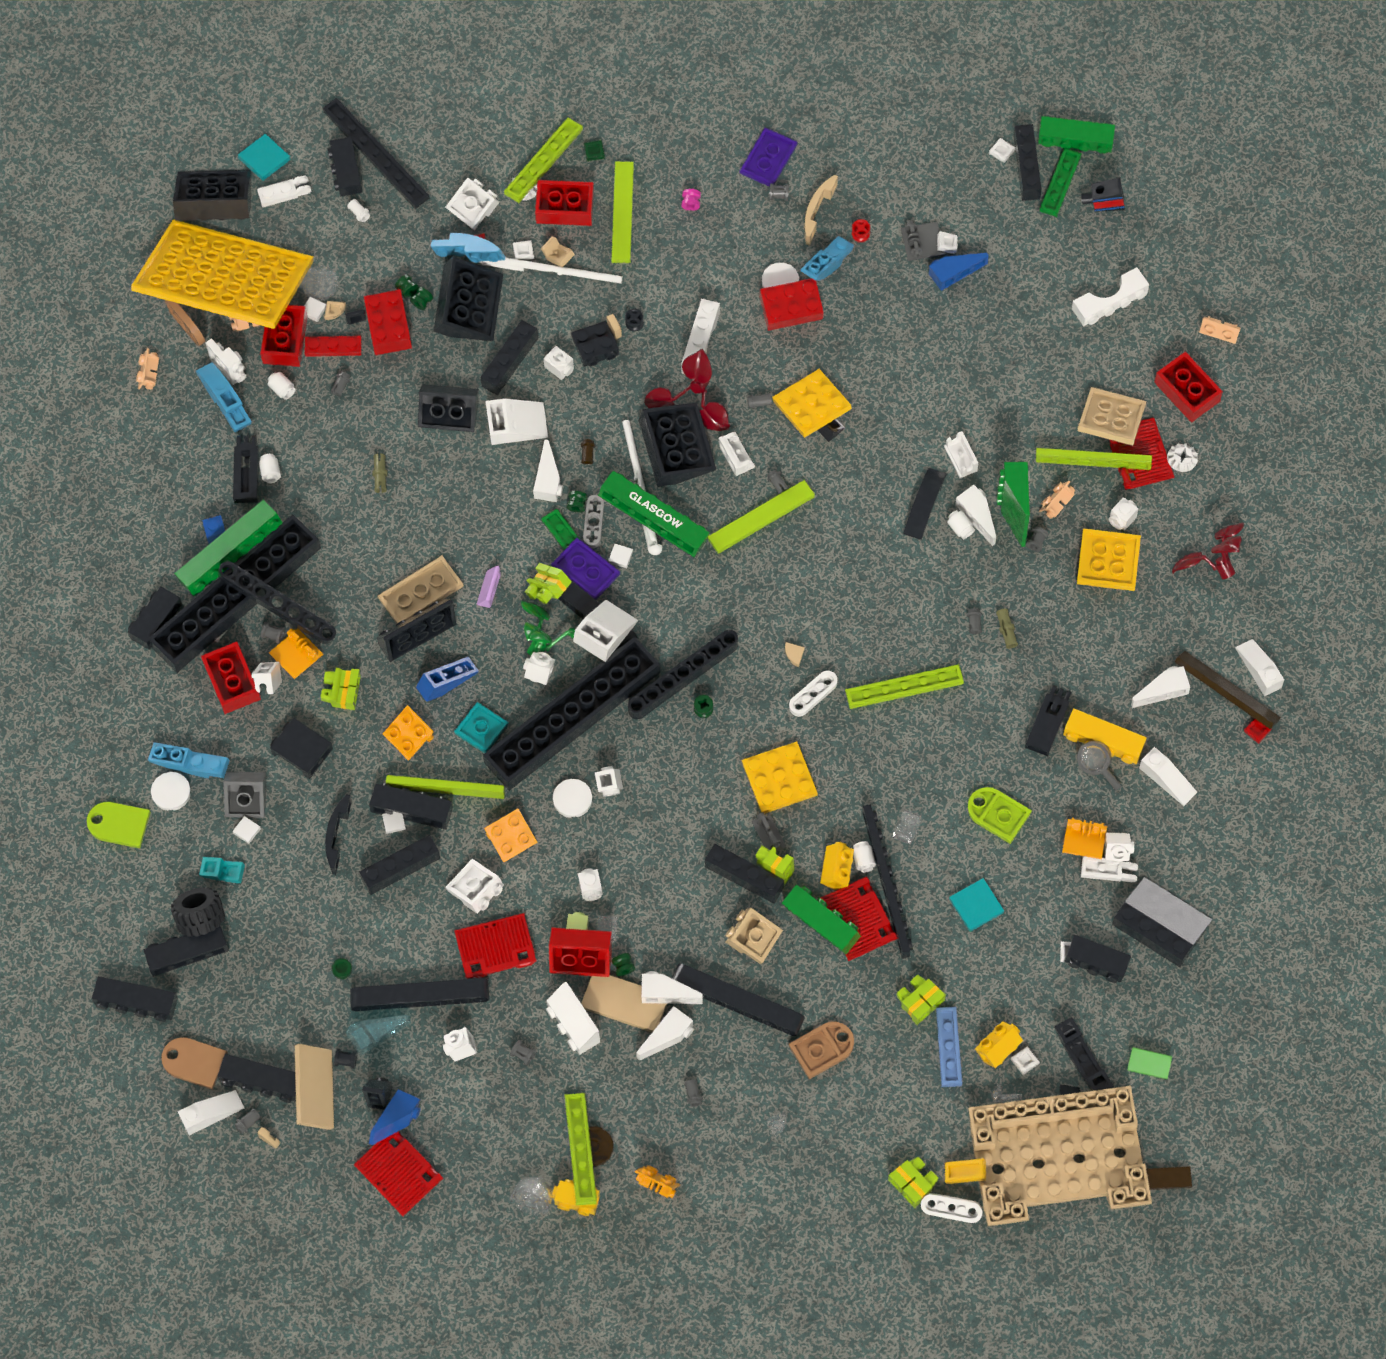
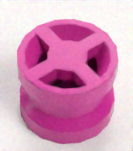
M696 189L684 190L682 192L684 200L681 207L685 210H698L700 208V202L698 201L701 197L700 191Z

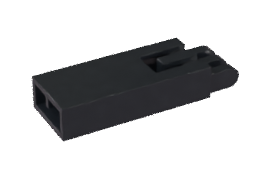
M245 435L244 442H241V436H237V445L234 446L233 501L234 503H258L259 448L256 446L257 438L256 435H252V442H249V435ZM242 456H245V464H248L250 461V468H248L247 466H245V468H241Z
M1055 685L1052 686L1050 694L1047 693L1025 746V748L1045 756H1049L1069 707L1070 701L1068 700L1072 693L1067 691L1065 697H1063L1064 689L1060 688L1058 694H1055L1057 690ZM1057 706L1060 707L1056 716L1048 713L1050 707L1053 712H1056Z

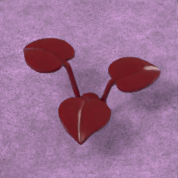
M703 349L689 355L682 363V370L685 376L693 379L687 388L671 398V392L667 388L659 387L651 390L645 397L644 403L648 408L675 405L673 401L690 389L696 394L702 393L701 407L703 409L700 410L704 427L714 431H724L730 428L727 411L720 403L709 402L705 406L707 393L705 388L712 377V368Z
M1244 522L1222 528L1215 534L1216 540L1222 539V543L1211 549L1212 553L1222 554V557L1215 560L1216 564L1205 555H1202V552H1194L1182 557L1173 567L1172 573L1174 574L1175 571L1192 567L1201 560H1205L1214 571L1218 570L1221 579L1232 577L1236 572L1231 564L1228 552L1239 553L1242 538L1235 535L1243 529Z

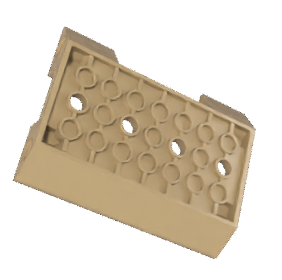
M1131 1086L969 1107L975 1159L983 1158L986 1160V1180L979 1181L988 1226L1029 1221L1027 1207L1096 1197L1106 1196L1111 1210L1152 1204L1146 1167L1142 1161L1137 1134L1138 1123ZM1116 1149H1123L1126 1155L1118 1158L1115 1156L1114 1151ZM1076 1154H1081L1085 1157V1161L1077 1163L1073 1157ZM1039 1159L1045 1165L1043 1168L1037 1169L1033 1166V1162ZM995 1165H1000L1004 1171L1001 1174H995L992 1168Z

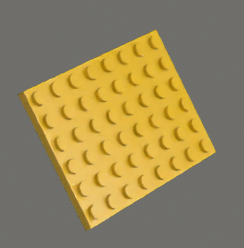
M172 220L132 283V291L275 329L313 263V256Z

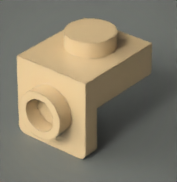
M553 236L541 248L549 262L562 268L575 255L572 249L560 245L556 237Z

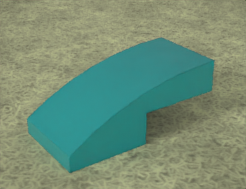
M203 857L199 876L212 880L241 883L245 864L243 862L224 861L222 858Z

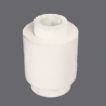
M274 372L268 378V386L280 398L286 400L295 393L294 384L282 372Z
M273 454L261 456L259 466L262 480L267 483L277 482L281 477L278 459Z
M956 510L948 516L949 520L947 523L958 537H962L964 540L974 533V525L963 511L958 512Z
M866 841L854 844L853 857L856 869L861 870L863 873L872 871L876 865L872 847Z

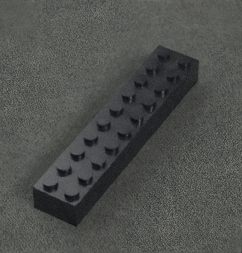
M292 514L235 565L275 589L318 552L321 546L319 539ZM228 569L224 575H232L231 569ZM218 578L148 638L151 648L178 673L258 603ZM246 578L239 579L241 586L249 585ZM257 588L255 590L257 596H265L263 589Z
M636 637L632 638L614 652L606 662H601L483 754L484 763L510 791L660 674V664Z

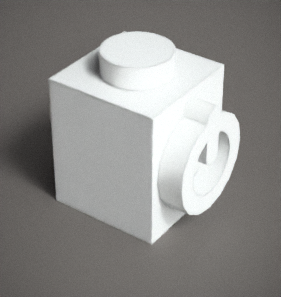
M555 346L544 358V367L562 380L565 376H569L574 369L573 358Z
M1123 497L1111 510L1109 518L1111 525L1118 530L1122 529L1125 531L1137 518L1138 508L1136 504Z
M533 652L530 659L526 658L523 666V669L526 670L524 678L546 685L552 674L555 659L544 652Z
M609 766L601 768L602 771L595 772L598 792L603 793V797L620 794V790L623 789L620 770Z
M1106 832L1104 843L1105 860L1116 862L1129 861L1130 853H1134V842L1131 841L1130 834Z
M585 869L578 873L583 899L585 901H594L601 898L602 887L598 870Z
M466 1027L460 1030H453L449 1034L444 1035L445 1044H443L445 1054L447 1056L450 1055L454 1061L477 1053L474 1036Z

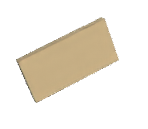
M440 556L378 595V599L397 624L402 620L412 618L418 611L426 610L432 603L440 602L464 587V585L445 558Z
M611 975L610 977L592 976L581 1003L587 1011L649 1032H653L660 1024L667 1004L642 1003V986Z
M302 1044L295 1045L297 1124L331 1130L334 1128L332 1050Z

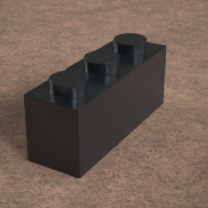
M352 137L330 140L331 148H327L329 159L334 161V164H330L332 175L337 176V180H334L335 191L340 192V197L362 193Z
M160 587L158 591H154L150 602L140 610L139 617L129 625L128 634L130 639L150 650L151 645L148 638L174 617L182 606L180 597L163 587Z
M1074 934L1064 962L1068 963L1072 968L1078 969L1080 967L1087 970L1091 975H1101L1110 982L1117 983L1118 981L1121 983L1131 955Z

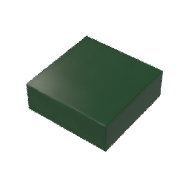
M602 140L584 143L587 162L605 159Z

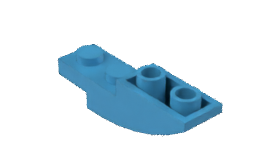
M450 233L449 240H432L431 248L436 255L446 257L447 255H466L470 261L475 263L480 261H504L506 258L495 244L470 234Z
M838 236L824 251L820 250L801 268V272L816 281L828 277L841 266L843 259L853 250L854 245Z
M212 362L196 370L204 387L214 403H217L234 433L250 425L252 421L242 407L243 403Z
M153 743L148 758L149 762L204 778H209V776L224 778L230 761L227 757L192 752L189 748Z

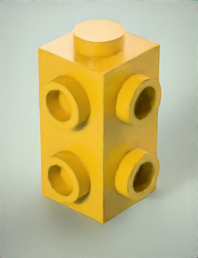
M836 842L833 845L826 846L821 884L834 890L848 887L854 849L847 847L843 842Z
M1002 1021L980 1042L975 1050L984 1063L996 1068L1003 1063L1004 1059L1012 1051L1017 1049L1023 1039L1019 1035L1020 1030L1014 1024L1009 1025Z
M566 1179L565 1181L560 1180L558 1186H554L552 1198H554L555 1205L561 1210L569 1211L573 1209L580 1215L589 1216V1214L595 1215L600 1191L595 1187L597 1204L576 1206L573 1180Z

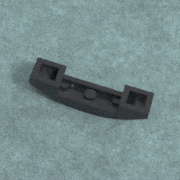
M928 468L916 495L903 534L922 540L947 473Z
M348 794L341 799L334 809L326 831V856L330 870L334 875L337 874L340 860L339 850L334 849L340 818L348 820L352 804L351 796Z
M1070 1017L1056 1025L1054 1028L1064 1049L1090 1090L1096 1091L1113 1088V1083L1105 1070L1101 1069L1082 1038V1033L1074 1019Z

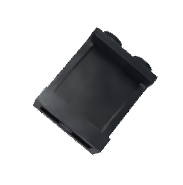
M295 718L284 725L280 736L275 737L270 744L272 755L280 756L301 770L308 779L313 776L333 750L330 741Z

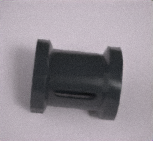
M337 1048L334 1066L343 1065L355 1069L358 1052H345Z

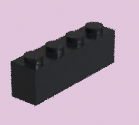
M1033 124L1015 125L1013 137L1022 201L1038 200L1041 197L1042 188Z
M523 320L520 321L481 375V386L498 396L538 340V328Z
M386 783L375 784L369 803L371 813L380 815L387 813L392 815L393 812L401 813L406 821L447 830L453 810L452 801L446 797L440 796L437 798L425 792L415 793L407 788L398 789Z
M428 835L359 871L367 891L372 895L441 858L438 848L431 836Z
M715 843L705 858V868L774 904L784 889L783 879Z
M220 925L208 934L192 937L187 935L179 938L171 937L167 939V942L151 944L146 949H143L150 972L154 977L228 952L229 949Z
M100 976L97 978L91 998L99 1009L107 1010L108 1007L114 1008L115 1011L122 1014H127V1011L133 1012L138 1017L146 1018V1016H152L155 1020L166 1022V1020L172 1021L178 1001L176 992Z
M224 1054L217 1076L223 1086L233 1088L234 1085L241 1087L242 1091L248 1093L257 1091L260 1092V1095L267 1098L276 1096L280 1097L279 1100L286 1103L296 1102L295 1072Z

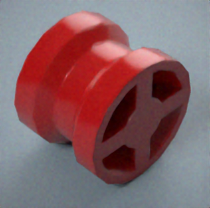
M859 219L852 225V238L857 242H865L870 237V224L864 219Z

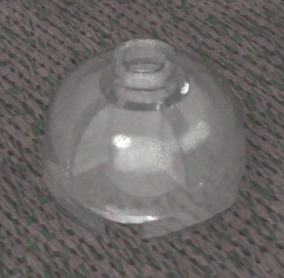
M541 1177L523 1178L516 1184L510 1195L512 1203L515 1200L517 1203L516 1207L519 1210L534 1216H538L539 1213L546 1215L553 1200L550 1186Z

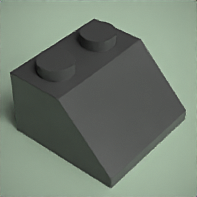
M226 772L223 781L225 817L243 818L245 816L247 818H264L267 790L266 772Z

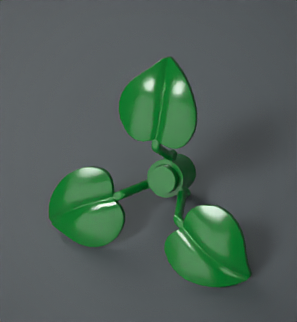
M525 601L520 603L526 612L539 619L538 627L528 622L524 624L527 641L533 640L527 649V653L530 656L533 652L538 653L545 650L549 652L552 646L567 635L574 639L575 628H569V631H565L552 642V638L541 631L544 619H550L548 612L533 603Z

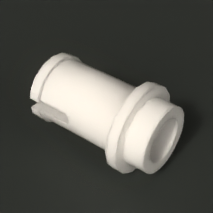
M356 199L348 203L347 207L357 216L358 221L365 222L369 219V210L364 209Z

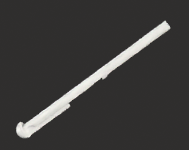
M505 258L504 261L478 262L481 265L524 271V268L558 272L557 275L565 274L622 283V276L567 267L562 268L555 265Z
M624 420L622 423L635 475L634 481H637V484L646 491L630 420ZM643 525L649 553L659 555L663 547L658 544L656 533Z

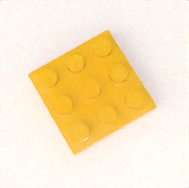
M820 369L772 397L773 402L804 438L852 409L851 404Z
M1083 528L1077 584L1135 591L1141 535Z
M798 742L742 760V765L761 813L764 812L765 814L818 795Z

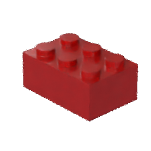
M538 180L535 207L536 224L592 226L593 182Z
M813 278L760 289L759 297L768 331L823 319L824 312L816 280Z
M401 289L363 296L375 355L412 349Z
M288 305L275 329L264 327L260 352L263 364L300 367L308 319L306 306Z
M1186 351L1156 372L1154 383L1191 423L1221 401L1223 391Z
M238 642L201 656L224 714L261 700L259 693L255 689V682Z
M551 928L549 973L610 977L612 932Z

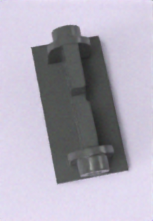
M764 812L758 814V819L753 820L752 824L763 846L769 850L774 846L776 852L786 848L770 813L767 815Z

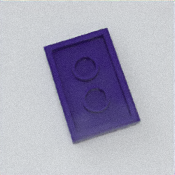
M764 128L741 167L740 174L769 187L770 183L775 185L798 142Z
M576 538L551 564L552 567L561 569L570 580L595 600L620 575L618 569L579 538Z

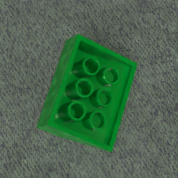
M1004 462V468L1000 469L997 505H1000L1001 513L1021 547H1025L1030 517L1028 462Z

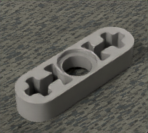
M591 495L587 499L583 540L591 549L597 548L601 543L604 500L598 495ZM594 501H598L597 512H593ZM591 518H597L599 523L596 526H592L588 521ZM591 531H594L595 540L591 543L589 539L591 538Z

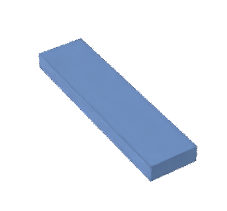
M956 1007L936 1008L941 1086H962Z

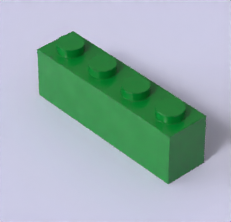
M1042 116L1038 144H1042L1045 147L1058 146L1063 149L1092 150L1102 154L1112 153L1115 125Z
M796 884L783 900V906L836 948L847 954L861 937L857 932L859 928L850 921L848 923L842 920L843 916L835 909L830 911L826 908L828 904L821 898L817 900L811 896L813 892L807 887L803 886L800 888Z

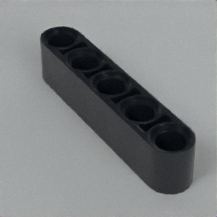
M573 581L558 598V600L583 620L600 605L599 602ZM632 629L617 648H621L634 637L638 638Z

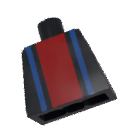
M1121 177L1092 183V192L1081 194L1082 205L1093 203L1096 212L1125 210Z

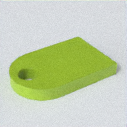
M990 787L976 790L968 801L970 818L976 824L1009 844L1012 843L1032 813V810L997 789ZM976 798H982L985 804L976 806L973 801Z
M103 802L94 806L89 812L87 827L92 836L98 840L141 848L151 812L148 809L113 802ZM97 815L103 817L102 822L99 824L92 822V819Z

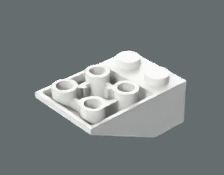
M513 399L486 401L492 445L548 438L543 402Z
M605 600L589 613L575 629L573 642L606 662L638 620Z

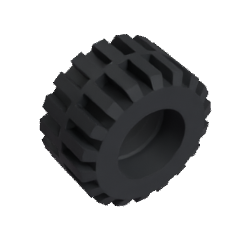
M210 887L193 888L192 890L185 891V893L180 894L178 898L174 899L173 904H171V912L179 933L190 937L205 935L214 931L215 928L224 922V917H226L219 894Z

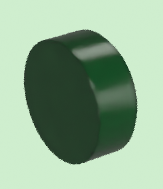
M344 958L337 959L332 964L333 975L338 979L348 978L352 973L351 963Z

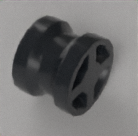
M634 308L626 312L625 324L627 329L635 332L643 328L644 317L642 311Z

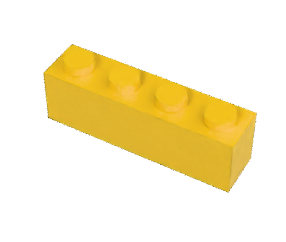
M1074 708L1063 734L1072 742L1079 741L1085 744L1089 741H1100L1109 748L1112 757L1117 756L1127 764H1137L1147 737ZM1095 745L1087 746V748H1090V749H1096V748H1097V749H1099V750H1102L1103 753L1105 754L1104 750L1101 749V748L1098 747V746H1095Z

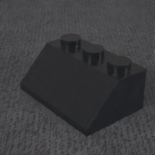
M422 384L419 390L418 427L474 432L479 389Z

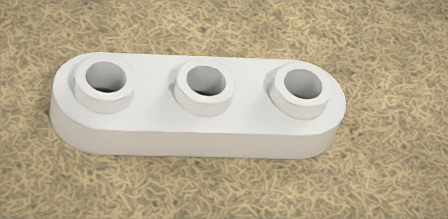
M824 671L790 700V712L798 717L808 713L836 688V674L831 671ZM829 680L831 684L826 685L824 682ZM811 693H816L817 696H816V697H811L810 694H811ZM801 705L803 708L798 710L795 707Z
M928 1193L921 1201V1208L928 1215L975 1223L982 1217V1207L976 1201L936 1193ZM934 1200L936 1204L934 1206H930L928 1204V1201ZM954 1204L956 1208L954 1210H950L948 1208V1205ZM974 1208L976 1213L970 1214L968 1210Z

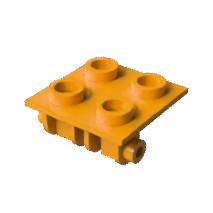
M291 628L287 632L288 637L272 649L269 654L277 662H280V665L293 679H296L324 654L298 628L295 630Z
M407 705L385 730L383 735L409 761L426 741L430 742L433 740L434 736L432 734L434 731Z
M518 808L484 828L487 838L491 840L503 862L538 843Z
M1074 818L1068 819L1062 852L1102 859L1107 826L1104 823L1092 824V821L1086 823V820L1082 822V820Z
M647 1165V1167L644 1166L635 1171L638 1174L636 1180L639 1181L640 1185L646 1188L650 1186V1190H652L657 1183L655 1192L658 1193L662 1186L659 1194L666 1198H673L676 1193L673 1189L680 1186L676 1182V1178L667 1174L663 1176L652 1166Z

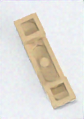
M836 175L830 177L818 188L808 205L805 217V241L809 246L817 231V222L813 221L823 198L831 200L838 185V176Z

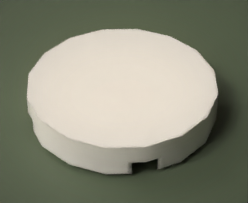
M786 263L772 264L765 269L762 275L763 288L799 281L796 269Z
M168 772L155 779L152 784L151 795L159 808L167 811L178 810L185 806L190 799L191 790L189 782L184 776L179 773Z
M568 779L561 782L553 793L555 809L559 814L569 818L584 815L592 804L590 788L586 783L578 779Z

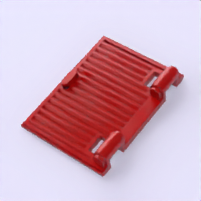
M1154 417L1141 420L1133 445L1110 440L1112 453L1152 456L1151 470L1118 468L1125 490L1175 478L1172 468L1168 463L1167 453ZM1131 473L1134 474V477H1135V480H1134V481H1131V478H1130V475H1129V474H1131Z
M867 876L849 884L848 887L840 888L821 897L828 904L826 908L830 911L835 909L843 916L842 920L848 923L850 921L859 928L857 932L861 937L850 951L845 954L848 962L898 939ZM863 887L866 893L863 896H861L858 891V888ZM883 928L887 936L881 937L878 930Z
M524 913L454 930L466 979L484 978L488 974L515 967L523 968L537 962ZM527 951L528 958L519 960L517 954ZM480 963L482 970L472 972L470 965Z
M399 1131L376 1143L354 1164L402 1216H405L443 1179ZM392 1138L399 1144L396 1148L389 1143ZM427 1173L432 1179L427 1182L422 1177L423 1174Z

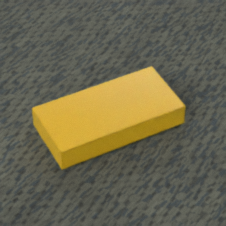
M983 1158L945 1162V1183L947 1184L986 1180V1160Z

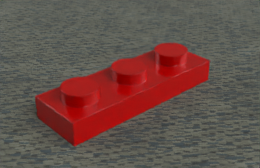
M305 337L304 354L305 357L362 356V337Z

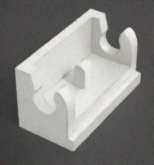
M963 431L957 433L956 438L953 440L948 437L944 448L959 477L962 478L977 472L978 461Z
M736 432L719 437V447L736 476L755 468Z
M280 662L260 663L252 673L255 689L258 693L261 691V683L266 684L268 694H274L282 683Z

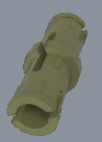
M378 454L373 456L374 470L372 473L373 477H375L374 491L376 493H380V485L382 493L387 491L386 456L384 454H380V461Z
M1000 609L996 612L1000 623L999 631L1003 634L1006 648H1015L1018 646L1014 633L1015 626L1011 623L1008 609Z

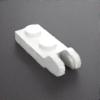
M299 176L294 180L291 179L258 188L257 191L262 208L311 193L309 185L301 186L298 189L295 188L296 186L306 184L309 181L308 177Z
M1083 856L1081 877L1136 882V875L1123 874L1122 869L1136 871L1138 870V864Z

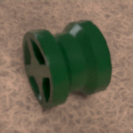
M406 274L397 280L395 288L397 290L401 289L404 298H409L416 293L419 285L412 281L410 275Z
M419 287L416 290L417 293L411 296L410 301L415 307L424 311L427 308V303L431 302L434 298L428 290Z
M570 491L568 495L570 500L566 508L572 512H584L587 494L581 491Z
M707 695L698 696L694 701L695 714L700 718H708L712 715L714 708L711 697Z
M629 953L620 954L611 960L612 964L616 966L617 976L630 974L636 969L635 965L630 961L631 955Z

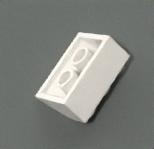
M567 982L563 983L547 1000L548 1008H546V1011L552 1019L556 1018L558 1021L557 1027L561 1034H566L570 1039L567 1041L573 1051L577 1050L579 1055L600 1043L599 1030Z

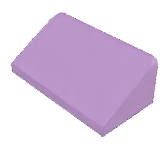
M499 566L487 570L477 605L487 608L491 607L501 576Z

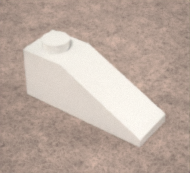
M545 440L533 490L534 499L557 502L558 496H562L563 485H560V477L549 440Z
M973 485L956 497L955 505L960 511L965 513L975 528L993 546L996 542V533L986 495L982 489H978Z
M1253 639L1236 647L1237 652L1264 696L1282 688L1284 682L1282 675L1273 661Z
M1172 666L1161 673L1132 698V708L1189 694L1190 685L1184 666Z
M1155 747L1141 760L1139 768L1183 806L1197 793L1174 764Z
M650 971L642 974V1003L702 1004V993L663 974H658V972Z
M673 1007L636 1052L637 1059L642 1060L681 1042L684 1037L688 1038L694 1030L692 1028L693 1020L676 1007Z
M236 1090L196 1102L178 1111V1114L188 1134L191 1135L244 1109V1106Z

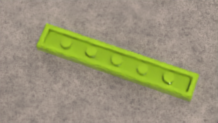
M567 118L504 190V195L520 203L537 184L538 180L543 177L580 134L583 126Z
M615 162L612 263L631 262L634 162Z
M1037 448L1036 450L1037 463L1151 470V455Z
M803 480L708 536V541L719 554L813 499L815 494L806 481Z
M958 664L845 689L849 708L853 709L962 685L964 681Z
M393 775L386 776V784L398 789L407 788L411 791L505 799V788L503 785Z
M585 1093L565 1094L564 1100L576 1206L597 1204Z

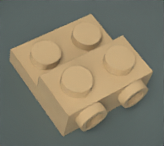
M748 908L745 911L741 910L736 917L738 923L735 927L732 926L726 933V937H728L726 943L741 954L745 953L759 964H762L783 930L752 908Z

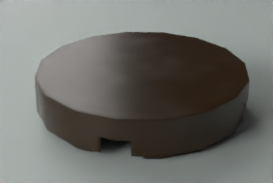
M590 1126L593 1167H598L605 1164L611 1158L614 1143L611 1135L603 1130V1128Z

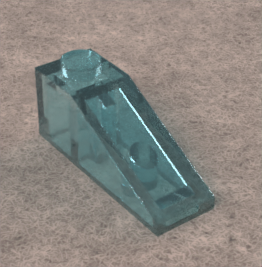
M408 1015L364 1020L350 1025L346 1035L359 1056H362L410 1025L411 1021Z

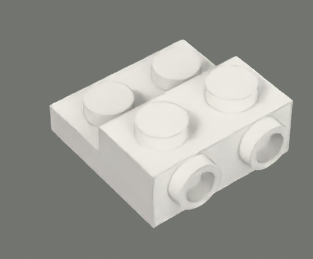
M467 178L446 205V208L475 230L485 216L489 217L499 204V201L496 200L497 195L491 190L486 192L482 189L484 185L477 179L472 181Z
M212 338L206 342L210 360L231 384L234 385L237 382H242L246 378V374L243 371L245 368L241 363L242 358L237 351L233 352L229 347L224 350L219 342L215 343Z
M471 859L446 886V889L460 899L465 906L478 913L480 910H485L488 907L489 901L493 896H498L502 892L504 884L499 876Z

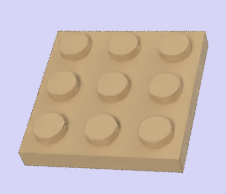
M1091 387L1078 431L1133 445L1147 401Z

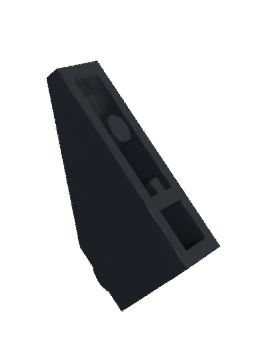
M381 1077L370 1079L363 1086L362 1091L369 1108L385 1110L388 1106L393 1088L388 1079Z

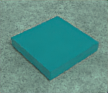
M264 134L239 153L238 159L264 181L290 161V156Z
M476 702L456 728L454 734L485 753L498 740L509 725V722Z
M984 878L949 897L950 902L969 932L1004 913V909Z

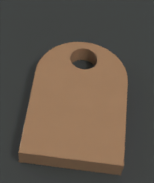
M164 299L170 314L197 346L205 343L206 341L200 330L181 306L176 302Z
M828 1022L789 1043V1047L808 1079H811L849 1057L853 1051L854 1037L846 1025L839 1022ZM839 1033H846L848 1040L840 1042L837 1039Z
M176 1038L165 1046L162 1052V1064L171 1076L213 1090L224 1054H227V1051L189 1038ZM169 1051H178V1057L173 1060L167 1058Z

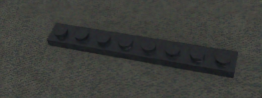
M335 98L322 108L327 117L346 137H352L353 144L415 209L430 199L429 194L338 98Z
M871 804L863 806L862 814L894 932L898 938L897 943L901 958L910 957V951L913 950L911 939H907L905 933L908 932L906 920L901 918V913H903L901 902L896 900L895 895H898L897 886L895 883L892 884L890 878L893 876L891 865L886 863V858H888L886 847H882L880 841L883 840L881 829H877L876 822H878L877 813L875 810L872 811Z

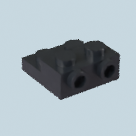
M606 321L571 332L572 340L583 367L595 366L600 361L612 360L619 355V348Z

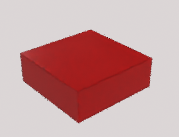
M1254 719L1244 729V732L1259 744L1270 733L1272 728L1269 729Z

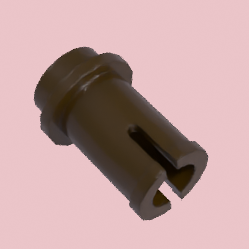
M585 439L581 443V463L591 465L593 464V451L596 444L591 439Z

